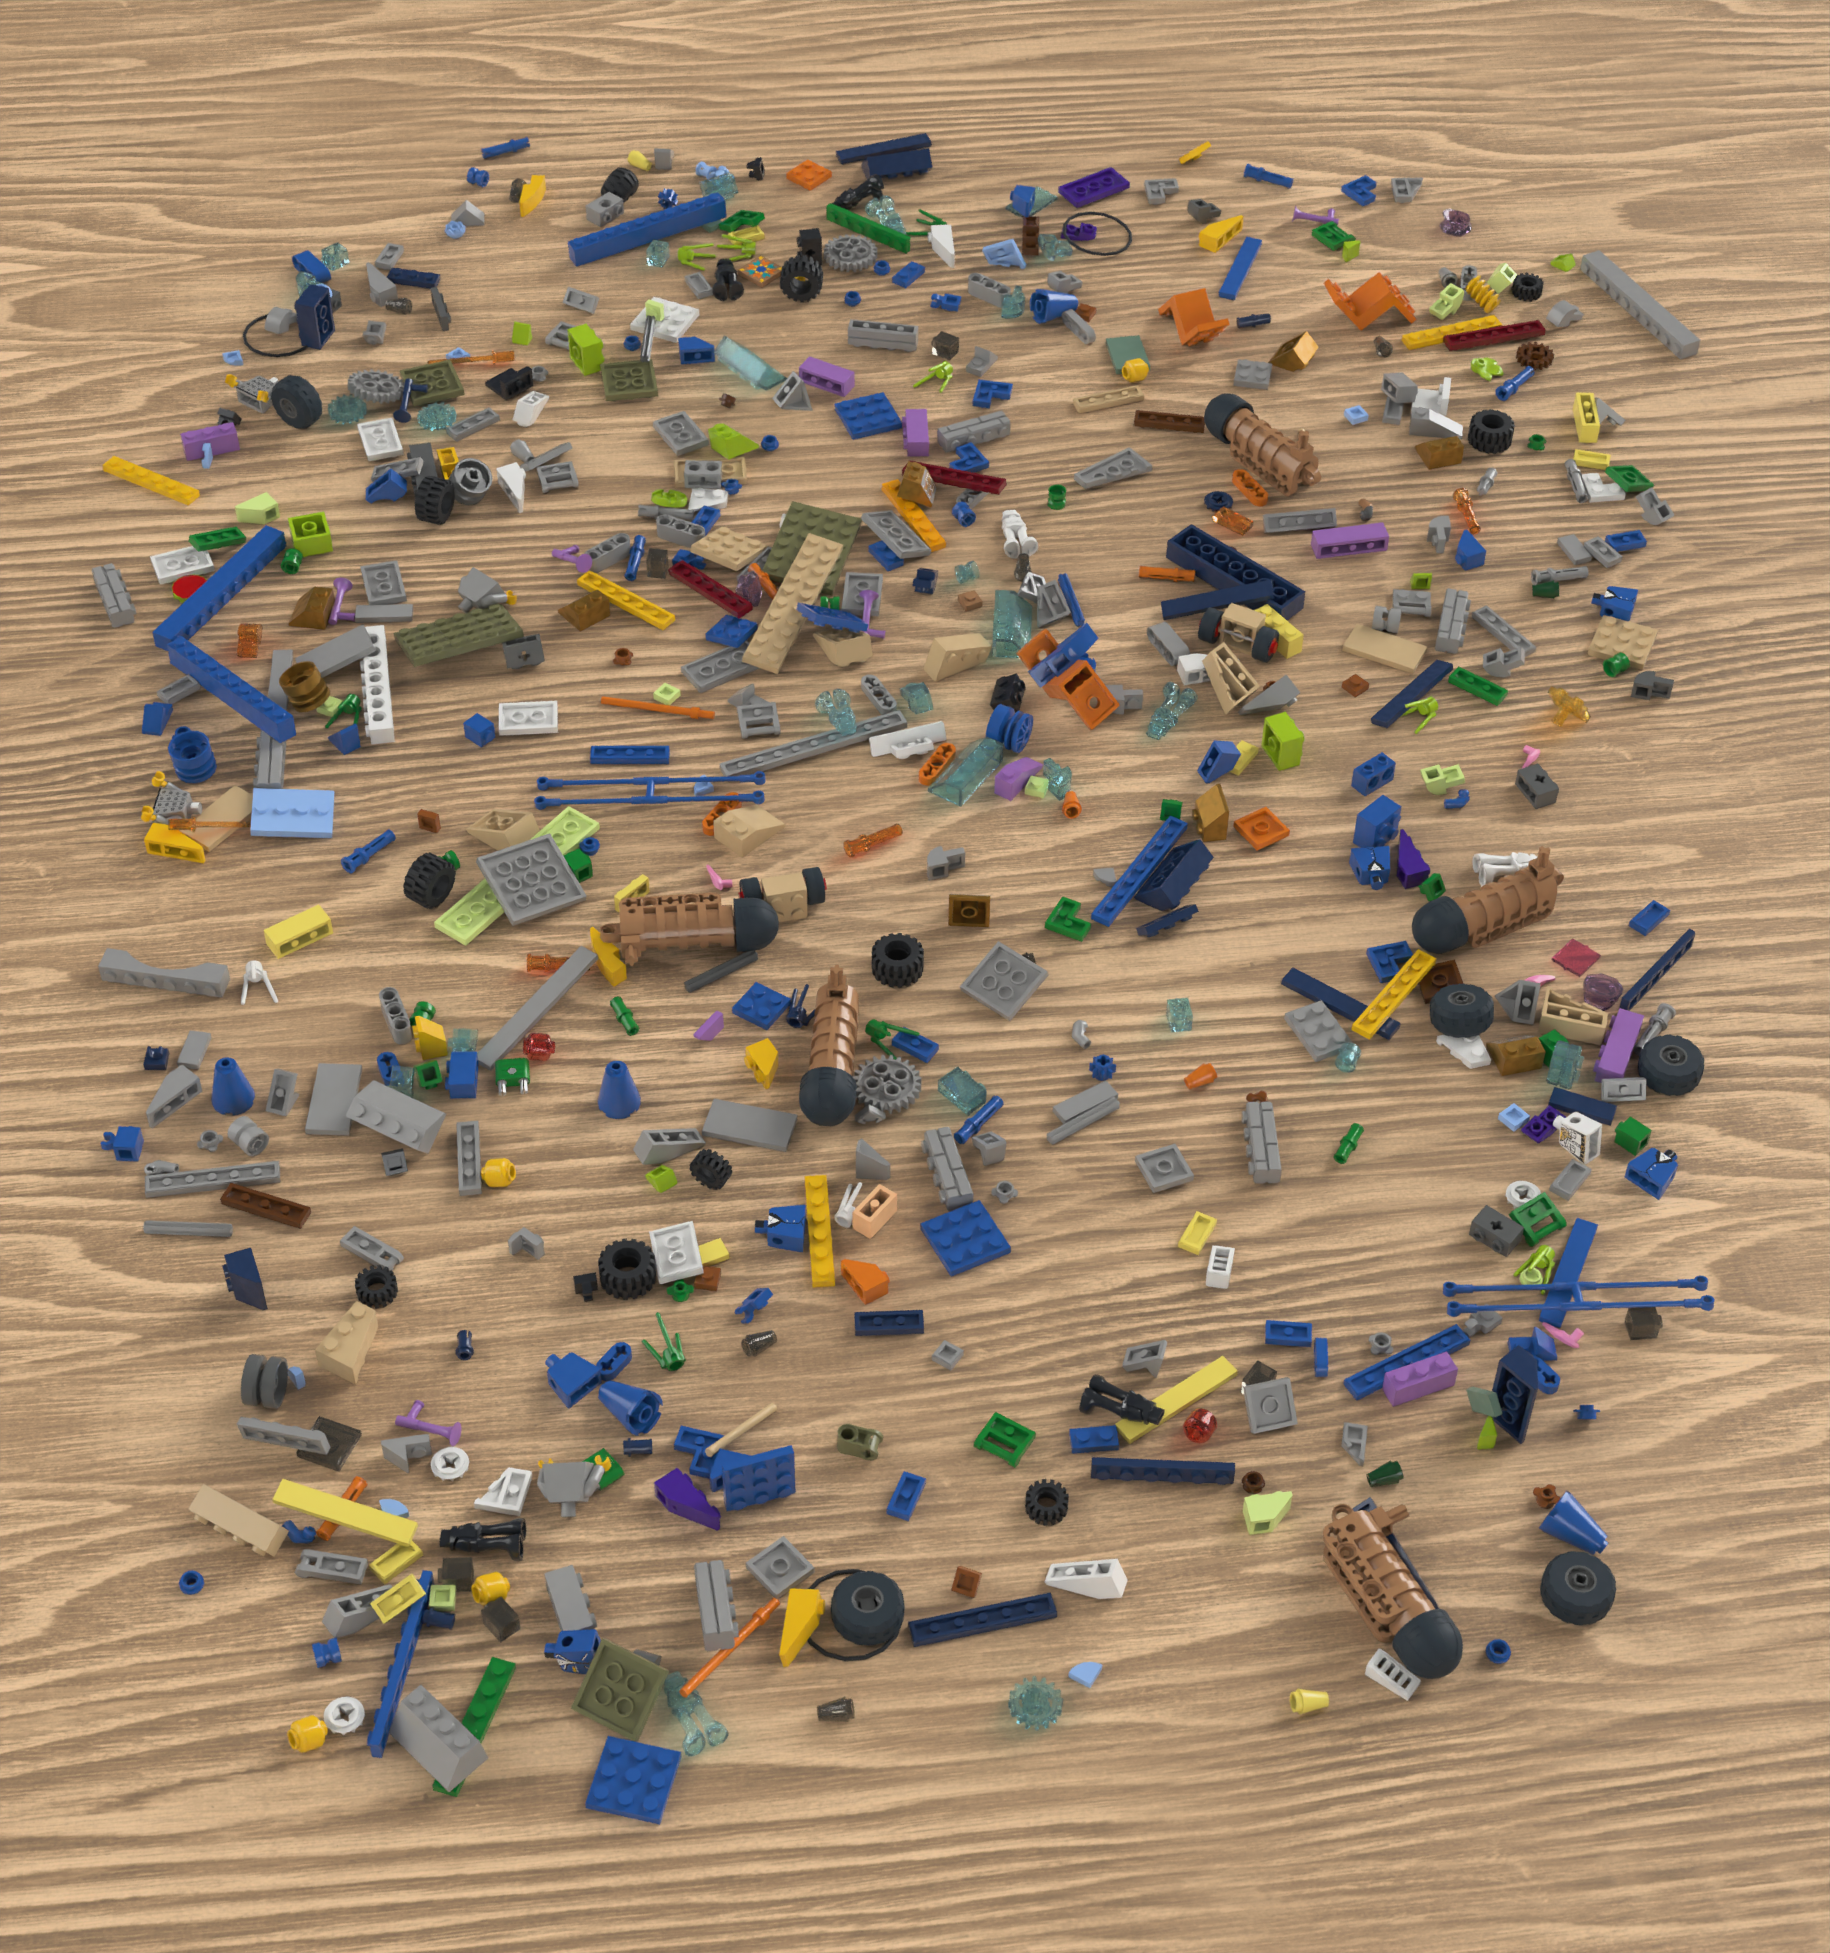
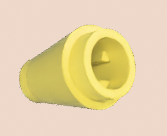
M633 150L628 155L627 160L630 165L645 171L651 169L652 163L639 151Z
M1297 1689L1290 1694L1291 1709L1299 1714L1328 1707L1329 1705L1327 1692Z

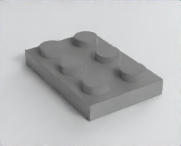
M685 411L653 421V428L677 456L709 445V439Z
M397 560L360 566L369 605H388L407 601Z
M846 572L841 610L850 612L853 615L863 616L864 599L860 597L859 593L863 590H872L877 592L879 597L872 602L870 616H879L883 574Z
M1322 1000L1285 1013V1021L1315 1062L1353 1049V1042Z

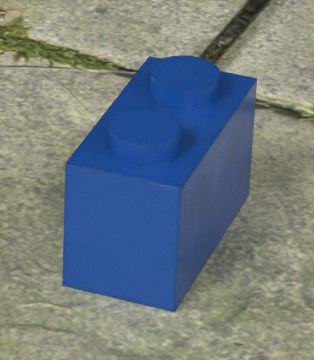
M451 1052V1059L446 1063V1071L449 1077H445V1090H449L450 1099L476 1098L479 1070L477 1052Z

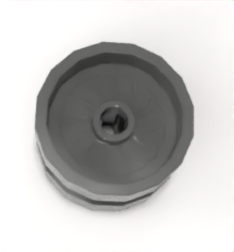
M466 458L459 461L448 479L454 485V500L464 505H476L481 502L492 484L493 476L487 465L478 459Z
M249 1355L241 1380V1399L244 1405L256 1407L262 1402L265 1408L278 1409L281 1406L288 1381V1364L284 1357L272 1356L267 1361L264 1355Z

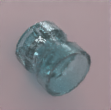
M970 561L966 565L955 566V575L958 582L962 584L967 582L968 579L974 580L979 578V569L975 561Z
M1344 1043L1335 1060L1336 1067L1346 1073L1353 1072L1361 1056V1049L1356 1044Z

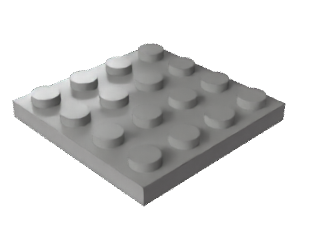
M550 833L478 857L476 860L478 867L512 926L586 901L587 896Z

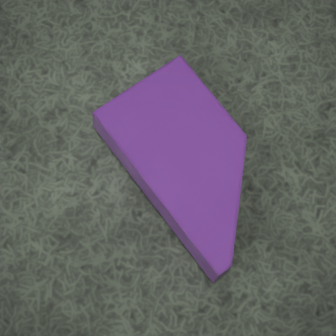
M715 1011L693 1034L694 1037L699 1040L711 1041L724 1028L723 1013Z

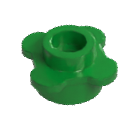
M1534 434L1529 438L1528 448L1533 450L1545 449L1544 444H1546V440L1542 435Z
M683 1279L675 1280V1284L667 1288V1294L672 1295L673 1300L676 1302L688 1300L690 1293L694 1292V1287L686 1284Z

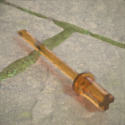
M492 351V355L452 358L449 360H451L452 364L492 360L493 365L498 362L515 361L514 351ZM448 359L430 360L427 363L431 364Z
M192 816L189 819H168V830H189L195 833L196 827L251 828V822L196 821L195 817Z

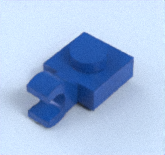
M946 293L944 296L932 294L931 300L935 301L931 302L930 307L938 308L941 306V309L958 312L962 296Z
M680 549L672 559L673 565L683 560L700 570L706 567V563H702L705 559L704 557L687 550Z
M757 1288L742 1302L743 1305L737 1307L734 1312L735 1314L745 1312V1318L742 1319L741 1323L751 1322L754 1317V1310L764 1308L768 1304L767 1300L773 1296V1293L769 1288Z

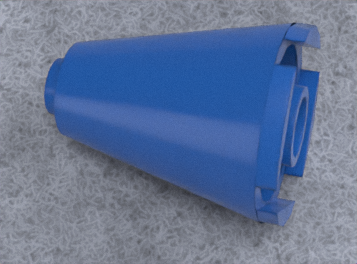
M1036 289V292L1032 293L1030 298V311H1033L1035 315L1032 317L1040 324L1061 317L1064 311L1070 309L1075 311L1079 305L1078 299L1073 294L1045 289Z
M222 1058L215 1064L211 1095L212 1105L222 1115L232 1113L235 1116L246 1112L253 1105L254 1089L233 1058Z
M612 1061L607 1064L597 1101L599 1110H602L607 1117L613 1119L630 1117L632 1112L639 1110L641 1104L639 1091L626 1064L622 1061Z
M607 1381L599 1388V1400L631 1434L639 1436L638 1434L641 1432L646 1434L659 1420L661 1415L658 1411L659 1405L663 1406L661 1396L654 1391L615 1381Z
M1568 1491L1562 1495L1539 1526L1542 1532L1592 1555L1596 1552L1601 1554L1609 1543L1605 1540L1607 1534L1572 1493Z

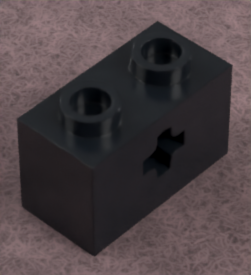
M819 228L799 230V237L796 238L797 247H799L797 255L800 257L806 255V258L812 257L813 261L817 260L819 265L822 266V237Z

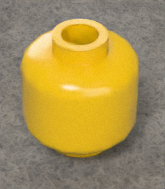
M1141 358L1128 360L1122 367V375L1130 383L1144 380L1149 372L1148 364Z
M506 1158L489 1159L481 1170V1176L489 1187H507L515 1179L516 1169L514 1164Z
M499 1572L478 1576L471 1588L473 1598L476 1603H480L484 1607L502 1603L506 1600L507 1593L510 1591V1583Z
M310 1715L292 1722L290 1730L287 1732L290 1746L294 1750L297 1749L299 1752L305 1753L323 1746L328 1730L323 1720L320 1721L316 1716Z

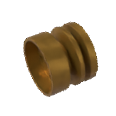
M303 661L294 664L284 671L279 678L281 688L297 712L314 710L327 701L330 696V689L324 679L321 678V674L313 662Z

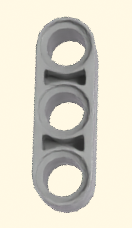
M972 273L968 276V293L999 308L1009 307L1010 287L980 273Z
M660 515L656 519L657 536L661 539L691 548L692 544L705 537V528L701 525L670 515Z
M619 533L587 550L584 554H588L592 559L590 571L599 573L630 555V537L625 533Z
M1167 622L1147 628L1149 641L1171 666L1178 664V656L1190 654L1187 645Z
M386 987L379 993L382 1013L395 1043L407 1044L412 1039L410 1020L398 991L393 987Z

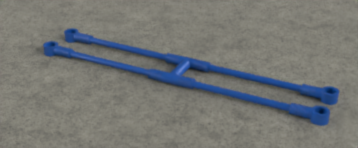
M762 771L750 775L727 777H634L633 779L563 781V779L552 780L547 777H540L537 779L539 790H547L549 787H563L564 785L633 784L647 785L646 796L561 800L560 798L546 799L544 796H537L534 802L538 810L550 806L571 804H667L668 802L734 800L762 804L765 801L764 792L759 790L753 792V794H738L734 796L667 797L654 796L655 785L685 782L740 781V783L754 782L757 785H763L766 782V777Z
M1696 1276L1694 1279L1656 1282L1596 1283L1595 1281L1491 1286L1456 1285L1454 1282H1445L1443 1284V1295L1447 1297L1477 1291L1555 1290L1572 1291L1574 1302L1477 1306V1304L1467 1305L1451 1301L1447 1304V1314L1451 1317H1457L1461 1313H1477V1311L1556 1309L1560 1311L1602 1310V1308L1681 1306L1711 1311L1714 1308L1715 1301L1712 1296L1704 1295L1701 1299H1684L1683 1301L1602 1303L1601 1301H1584L1581 1292L1601 1288L1643 1287L1695 1288L1698 1291H1705L1708 1286V1278L1705 1276Z

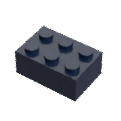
M310 284L303 291L299 299L295 301L294 309L297 314L301 345L321 350L335 332L329 288Z

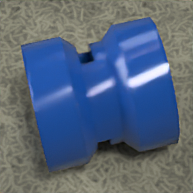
M471 167L467 173L468 183L485 187L489 181V173Z
M958 502L952 509L953 516L958 519L961 526L968 527L974 523L976 515L966 502Z
M337 1638L329 1639L327 1644H321L320 1642L312 1644L317 1668L326 1666L329 1661L333 1663L342 1662Z

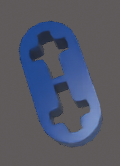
M392 1052L381 1053L377 1057V1064L382 1080L386 1086L397 1088L403 1083L402 1071L397 1058Z
M1315 1337L1314 1339L1315 1377L1328 1376L1327 1338Z
M624 1342L614 1344L597 1362L596 1366L601 1370V1379L603 1381L613 1380L632 1360L630 1345Z
M1533 1355L1537 1360L1538 1389L1545 1394L1556 1393L1560 1384L1559 1375L1541 1358Z

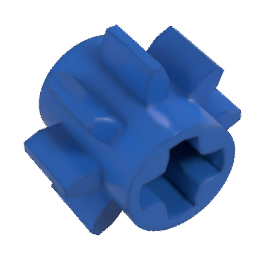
M664 188L663 192H659L658 204L664 209L672 208L673 205L676 206L678 203V194L673 189Z
M1107 1055L1094 1056L1093 1063L1089 1065V1071L1093 1072V1078L1105 1081L1112 1079V1074L1116 1072V1064H1113V1058Z

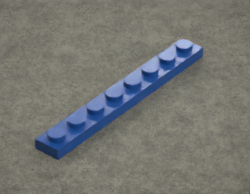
M1169 816L1091 913V919L1109 927L1186 831L1188 823Z
M422 1570L420 1579H416L426 1595L407 1609L409 1616L407 1622L404 1621L401 1627L402 1639L395 1646L394 1665L390 1664L387 1675L389 1681L387 1687L384 1686L381 1692L382 1704L380 1709L377 1708L375 1711V1727L373 1731L369 1732L367 1737V1746H370L372 1757H383L389 1737V1730L396 1714L423 1625L424 1612L429 1605L431 1585H435L432 1571Z

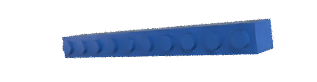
M712 193L672 208H666L665 210L651 213L650 215L636 218L617 226L568 241L569 258L577 267L726 218L725 200L719 193Z
M267 525L263 527L152 632L155 646L168 651L167 644L175 639L184 637L189 640L225 604L285 549L286 540L284 532Z
M181 637L167 644L170 663L184 674L191 675L202 687L276 741L282 743L296 736L293 715L187 639Z

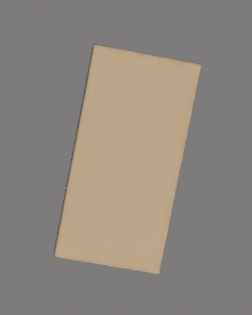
M734 457L729 460L727 458L686 459L722 461V482H726L728 479H735L739 481V484H747L745 457ZM673 460L675 488L685 487L684 470L686 460Z
M1356 624L1344 643L1342 651L1414 674L1427 652V646Z
M234 785L179 831L210 852L251 818L253 795Z

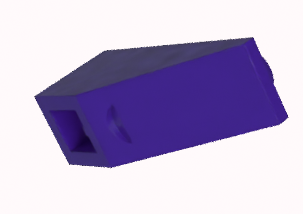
M1401 829L1398 841L1396 876L1403 887L1409 889L1422 885L1428 879L1430 867L1428 863L1424 862L1420 851L1413 845L1411 837L1406 834L1404 829Z
M676 1468L654 1482L655 1496L669 1512L714 1530H720L721 1514L719 1510L707 1502L705 1494L693 1486L691 1478L686 1473L683 1474Z

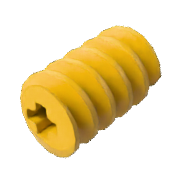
M1478 275L1466 285V293L1471 294V298L1475 299V302L1480 304V307L1484 308L1486 313H1490L1500 304L1501 300H1497L1499 294L1493 296L1494 289L1488 291L1490 288L1489 284L1483 286L1486 282L1485 280L1479 282L1481 276Z

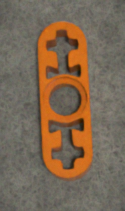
M1235 470L1232 476V483L1253 505L1257 507L1265 506L1268 502V493L1246 470Z
M941 744L919 770V782L922 785L930 786L935 784L956 757V747L953 744ZM939 762L942 765L934 766L933 763Z
M730 792L727 793L725 796L738 795V793ZM739 800L720 801L702 821L703 833L708 836H714V820L720 817L717 814L719 812L739 809L742 807V802H739Z

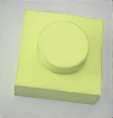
M648 299L645 303L646 317L655 316V320L661 322L664 319V304Z
M664 683L653 693V698L665 705H671L681 696L679 689L667 683Z
M329 696L327 701L316 708L317 713L333 717L339 710L338 706L343 700Z
M1030 776L1025 787V794L1044 798L1050 780Z
M431 1585L429 1609L434 1608V1611H455L456 1585Z

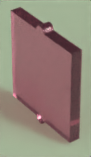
M1572 938L1552 957L1551 961L1563 967L1564 970H1568L1581 977L1600 959L1601 955L1590 949L1588 945H1583Z

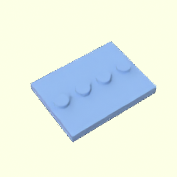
M253 788L250 835L332 838L334 791Z

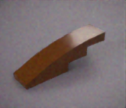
M1023 216L1022 255L1039 256V216Z

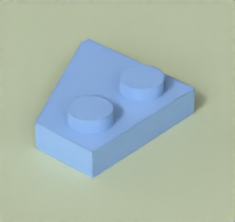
M1014 239L983 247L982 251L991 265H1002L1005 267L1015 265L1020 266V269H1025L1026 263Z

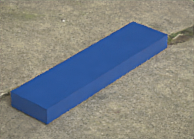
M591 746L590 764H669L670 747Z

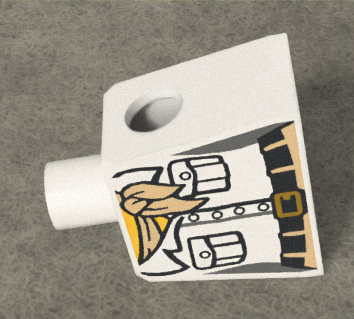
M1574 1112L1566 1118L1561 1115L1555 1118L1553 1126L1560 1130V1145L1582 1164L1586 1165L1600 1155L1602 1124L1578 1112Z

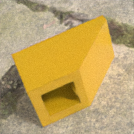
M415 1016L416 1025L412 1026L414 1039L418 1038V1040H414L416 1052H421L422 1060L447 1056V1045L442 1025L421 1016Z
M769 1038L745 1047L746 1056L744 1057V1062L747 1068H751L754 1072L756 1081L758 1083L761 1082L764 1088L768 1089L779 1065L778 1051Z

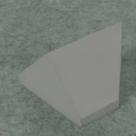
M793 371L772 399L782 409L813 411L804 381Z
M1518 980L1496 994L1495 997L1512 1021L1533 1025L1541 983Z
M862 1138L858 1140L856 1148V1178L888 1180L890 1178V1163Z

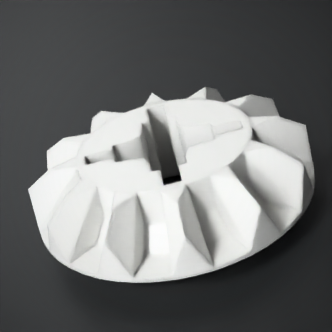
M1516 1181L1507 1187L1505 1196L1507 1197V1203L1513 1204L1515 1209L1540 1195L1541 1192L1537 1186L1530 1182ZM1527 1193V1198L1519 1199L1520 1196Z
M443 1448L431 1460V1470L435 1477H440L442 1481L450 1479L453 1482L457 1477L462 1478L463 1473L468 1471V1455L460 1448ZM446 1462L454 1463L455 1468H446Z
M340 1697L333 1700L324 1712V1722L327 1728L334 1734L337 1732L345 1735L350 1731L355 1733L356 1728L359 1725L362 1726L365 1717L363 1705L352 1697ZM340 1710L349 1716L348 1722L341 1719Z

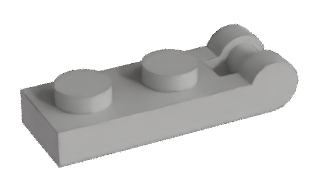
M355 1226L340 1240L341 1247L376 1267L377 1265H382V1269L386 1266L389 1268V1271H393V1267L396 1264H400L404 1259L398 1250Z
M305 1549L301 1553V1563L297 1565L295 1574L301 1578H308L310 1576L361 1585L368 1561L366 1558Z

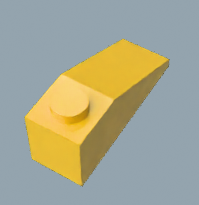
M1240 215L1209 224L1199 233V246L1216 253L1242 231L1244 216Z
M153 823L144 838L148 854L203 864L206 861L203 847L173 826Z
M819 1589L789 1590L779 1653L783 1667H789L819 1625L821 1614L825 1613V1599L821 1598Z

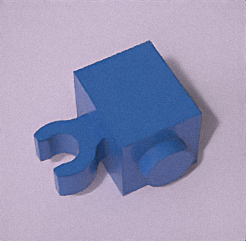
M119 1126L116 1136L112 1132H104L103 1136L107 1142L101 1141V1147L103 1150L113 1149L116 1161H139L144 1144L140 1127Z

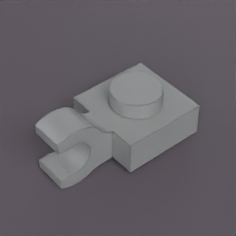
M1477 1311V1313H1471L1469 1320L1465 1322L1467 1328L1463 1332L1468 1337H1472L1479 1330L1486 1334L1500 1325L1503 1318L1496 1311Z

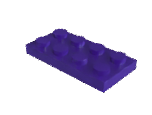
M1110 167L1059 186L1058 193L1078 208L1129 189L1130 182Z

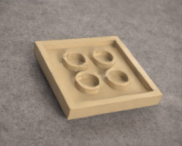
M720 527L692 544L690 552L738 571L756 559L767 548V545L762 544L758 540L745 537L744 534L733 532L727 527Z
M1603 615L1587 655L1606 660L1622 652L1628 657L1630 667L1643 670L1657 637L1658 630Z

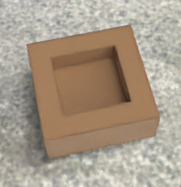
M975 590L958 595V602L965 612L980 608L983 605V601Z

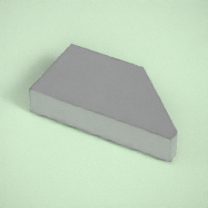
M1344 1422L1341 1446L1359 1466H1363L1368 1426Z

